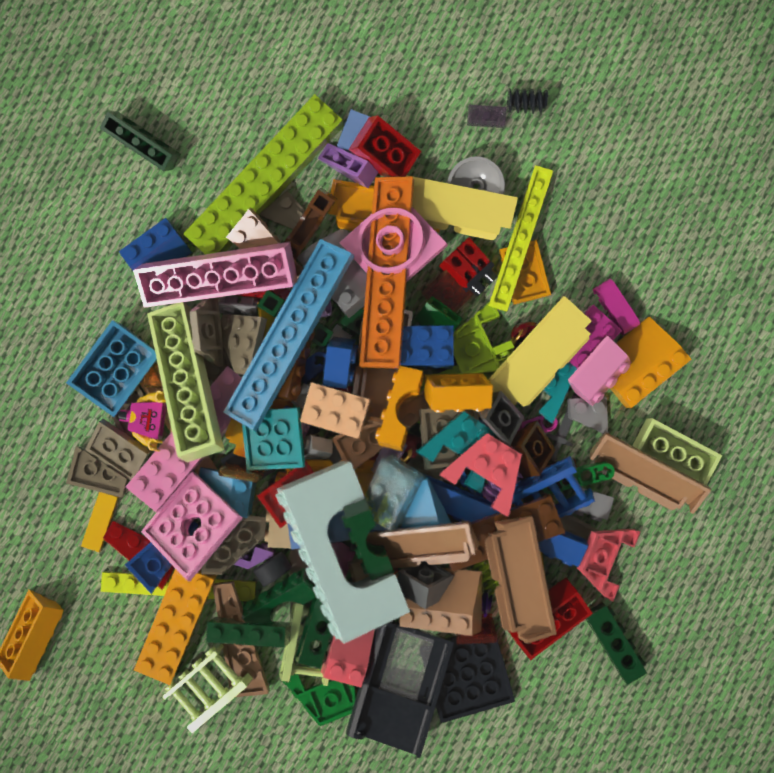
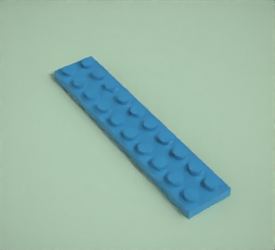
M322 239L319 240L223 413L257 432L352 262L354 255L351 252Z

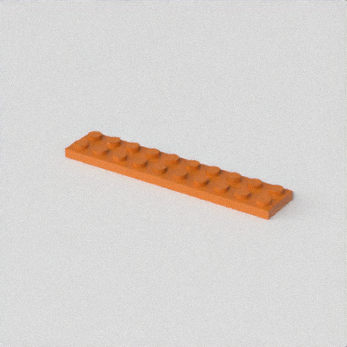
M413 176L375 177L372 215L387 208H400L411 213L414 190ZM398 213L396 215H383L384 217L371 222L368 260L379 267H396L408 260L411 220L409 217L399 215ZM395 226L401 230L404 235V248L401 252L386 255L379 249L376 237L382 228ZM396 232L383 236L382 245L385 249H394L400 243V236ZM369 266L367 267L359 364L361 368L400 369L407 284L406 268L400 273L383 274L376 272Z

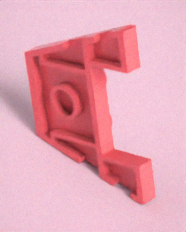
M487 433L439 475L455 485L466 467L501 488L491 507L508 517L522 454Z
M638 530L591 531L587 541L588 548L579 567H577L606 599L612 602L615 599L619 585L607 581L621 543L635 548L640 535Z

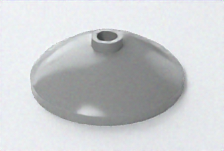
M475 156L460 161L450 172L447 181L448 184L473 189L474 184L479 183V190L504 194L505 190L504 176L500 168L494 162L484 157Z

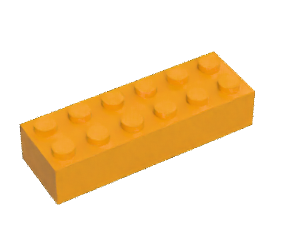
M175 568L134 671L168 685L172 683L217 575L202 574L200 569L192 580L188 581Z

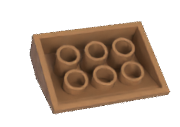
M443 568L452 573L454 578L439 602L427 609L405 598L410 612L400 617L401 627L471 636L481 632L482 571L459 569L452 572L451 568Z

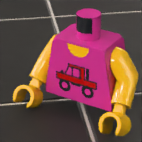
M157 391L138 398L136 403L131 404L130 410L121 409L119 412V421L128 422V431L132 432L133 437L147 446L149 450L160 452L157 449V444L163 443L162 440L157 439L163 438L167 410L164 391Z

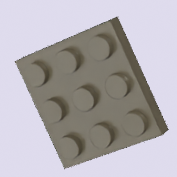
M431 408L419 409L422 446L431 437L439 433L460 412L454 410L435 412ZM465 409L466 413L478 420V411ZM443 445L433 462L423 457L424 469L448 467L460 456Z

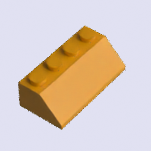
M28 590L0 648V667L8 679L31 680L32 675L37 670L41 657L45 653L49 640L53 637L57 623L63 615L64 610L57 602L32 590Z

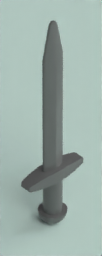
M574 392L572 399L581 398ZM568 408L557 434H546L548 438L555 441L553 446L556 450L549 460L550 462L557 461L556 457L561 445L573 446L572 443L565 440L573 420L568 418Z

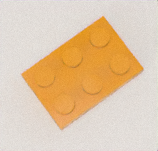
M537 240L530 241L512 296L513 305L551 296ZM508 247L499 250L502 263Z

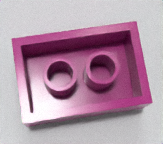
M594 305L588 307L584 312L591 320L585 328L590 333L589 340L569 361L577 369L606 336L614 340L622 331Z

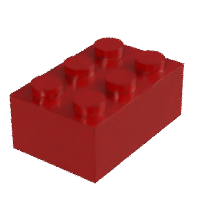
M378 115L367 119L349 148L356 156L369 161L383 177H406L421 153V150Z

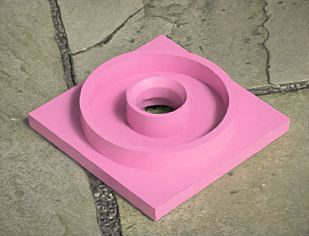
M413 207L411 213L400 208H387L373 215L371 214L339 242L346 251L354 255L353 259L366 273L368 266L376 272L383 274L400 273L406 268L407 281L448 246ZM397 213L409 217L411 223L408 260L399 266L391 268L379 267L370 262L368 255L371 222L384 217L383 215H396ZM386 226L377 234V246L386 255L398 254L404 248V235L398 227ZM396 232L400 236L399 245L394 249H385L382 245L383 236Z
M191 471L141 532L186 580L191 581L240 522L242 517L200 476ZM196 518H201V527L191 536L189 534L191 523Z

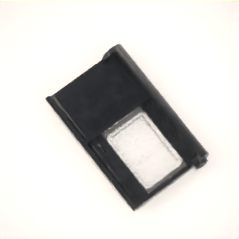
M395 619L376 628L367 671L362 687L358 689L346 734L359 740H363L366 737L421 758L454 642L420 629L401 627L400 623L396 622Z

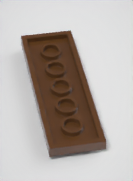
M551 494L510 508L508 517L498 512L470 522L479 547L476 554L470 555L467 562L449 563L452 572L488 560L485 538L489 536L488 533L497 532L495 525L497 521L533 516L538 542L565 533Z

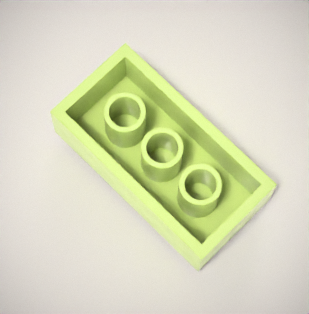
M646 418L632 445L705 485L708 484L722 457L721 454L653 418Z

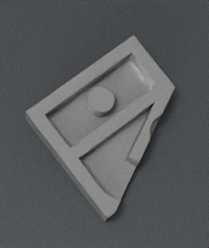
M607 397L593 406L582 398L567 399L569 419L582 423L584 426L592 428L601 434L608 433Z

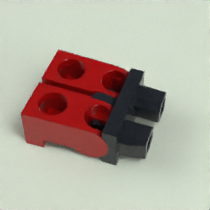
M470 237L439 265L443 271L447 270L455 278L456 282L463 287L462 289L465 292L470 290L476 296L486 289L479 281L481 278L490 285L498 277L492 269L495 266L494 263L489 261L487 256Z

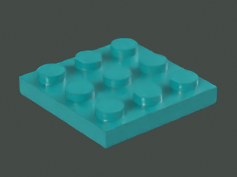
M300 407L269 409L257 432L242 424L247 470L305 467Z

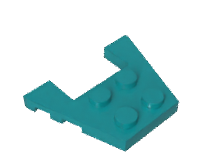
M569 362L563 368L558 369L555 377L543 389L552 398L539 410V413L552 424L555 422L556 416L571 386L568 379L577 370Z
M463 411L416 452L433 462L444 445L461 456L485 434L488 433L495 438V433ZM471 470L464 484L481 493L485 478Z

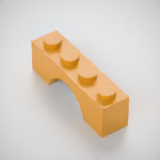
M400 366V369L394 372L392 379L394 386L387 395L389 403L387 409H383L381 415L383 423L376 432V439H378L377 442L380 446L403 451L408 431L398 420V409L407 398L419 395L424 379L423 371Z

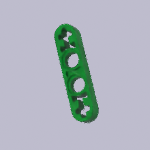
M601 461L576 467L577 472L573 475L581 486L611 479L615 474V469L609 462ZM605 466L609 469L608 471H606V475H604L602 472H599L603 471V467ZM585 470L591 472V477L587 480L581 478V474ZM562 480L558 481L560 484L558 487L561 491L572 489L570 484H563ZM545 487L542 489L544 493H552L550 488Z

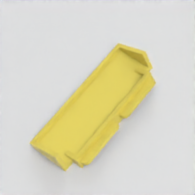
M413 177L412 207L432 228L446 230L449 225H454L456 233L489 240L496 239L497 234H500L501 227L512 228L518 197Z
M563 296L488 379L493 385L492 392L502 391L513 405L517 402L523 407L531 404L552 381L558 369L563 368L589 340L590 333L585 328L591 320L568 298Z

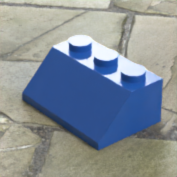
M164 218L119 251L133 271L141 264L185 258L193 253L167 218Z

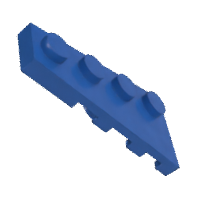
M195 521L189 527V534L191 536L194 535V532L199 527ZM150 542L128 561L125 566L152 595L172 564Z

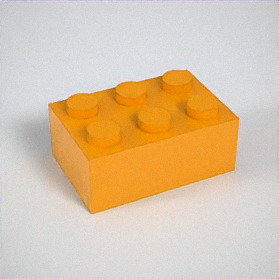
M483 373L425 375L424 398L435 412H445L446 410L463 412L465 409L484 411L492 406L493 385Z

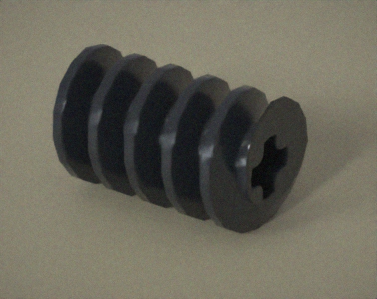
M508 88L507 107L509 113L512 112L514 107L517 113L523 108L525 114H527L529 108H531L532 114L535 113L536 109L539 110V114H542L543 110L546 109L548 90H545L542 95L541 89H538L535 94L534 90L530 89L527 94L526 89L522 88L519 94L518 88H515L513 93Z

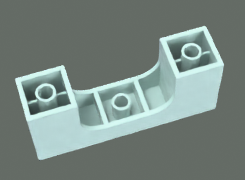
M340 461L277 488L278 494H276V498L280 506L282 505L285 508L284 518L287 524H290L293 528V531H291L292 538L301 548L298 550L301 560L305 561L308 566L305 569L309 579H312L313 583H315V587H313L314 593L323 603L320 608L324 617H327L330 621L327 625L330 633L335 636L336 640L340 639L343 643H347L410 612L396 575L393 573L372 581L369 576L357 582H347L329 541L327 527L332 516L343 510V507L365 499L351 462Z

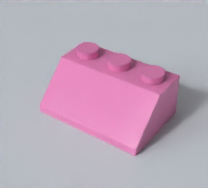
M606 336L568 379V382L578 396L593 406L603 399L604 393L608 388H612L616 384L617 378L627 372L631 363L630 359L610 337Z

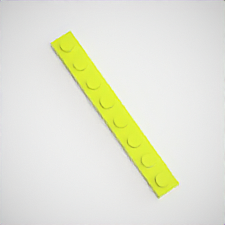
M536 165L534 167L489 302L490 307L508 311L553 170Z
M102 572L101 592L151 595L132 573ZM172 576L169 578L163 591L157 587L152 595L164 596ZM216 579L214 582L234 581L240 601H249L255 598L256 581ZM213 587L208 599H215Z

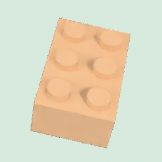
M311 383L300 422L360 438L371 399Z

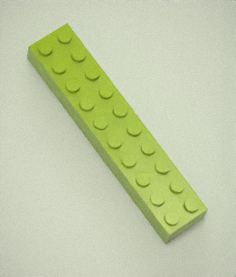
M314 94L183 234L204 254L227 251L234 244L227 236L248 209L252 208L260 216V213L287 188L344 127L343 119Z

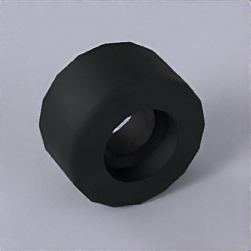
M279 552L259 565L253 572L265 587L288 572L292 565L284 553Z

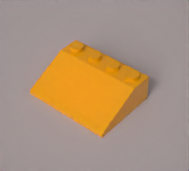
M648 317L639 326L616 342L628 355L631 363L627 372L621 374L617 378L616 384L610 389L625 408H632L692 359L651 317Z

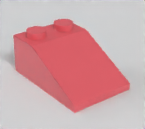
M375 629L347 643H343L340 639L336 640L333 635L332 641L328 645L327 659L321 668L323 678L362 687Z

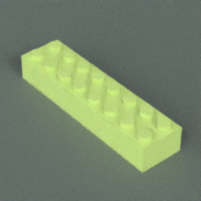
M179 302L147 313L177 456L186 462H190L223 451L224 445L204 359L194 352L190 324V311L192 309L185 302Z

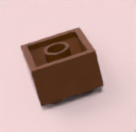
M537 420L517 431L509 446L522 454L518 471L523 478L540 476L556 450Z

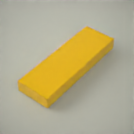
M99 492L81 547L101 552L105 541L103 536L110 526L119 499L118 496Z

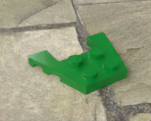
M300 674L290 675L289 682L282 681L292 691L295 698H298L303 704L305 710L319 726L350 715L356 699L355 686L329 680L328 686L320 683L305 689Z

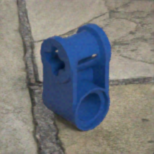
M316 352L307 359L305 375L302 378L303 383H309L312 378L317 377L325 369L326 353ZM318 356L325 358L323 360V365L317 364Z

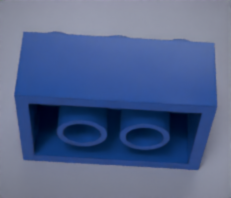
M403 326L400 366L412 369H453V326Z
M333 336L327 346L323 386L347 389L348 384L352 383L357 365L354 364L358 350L356 339Z

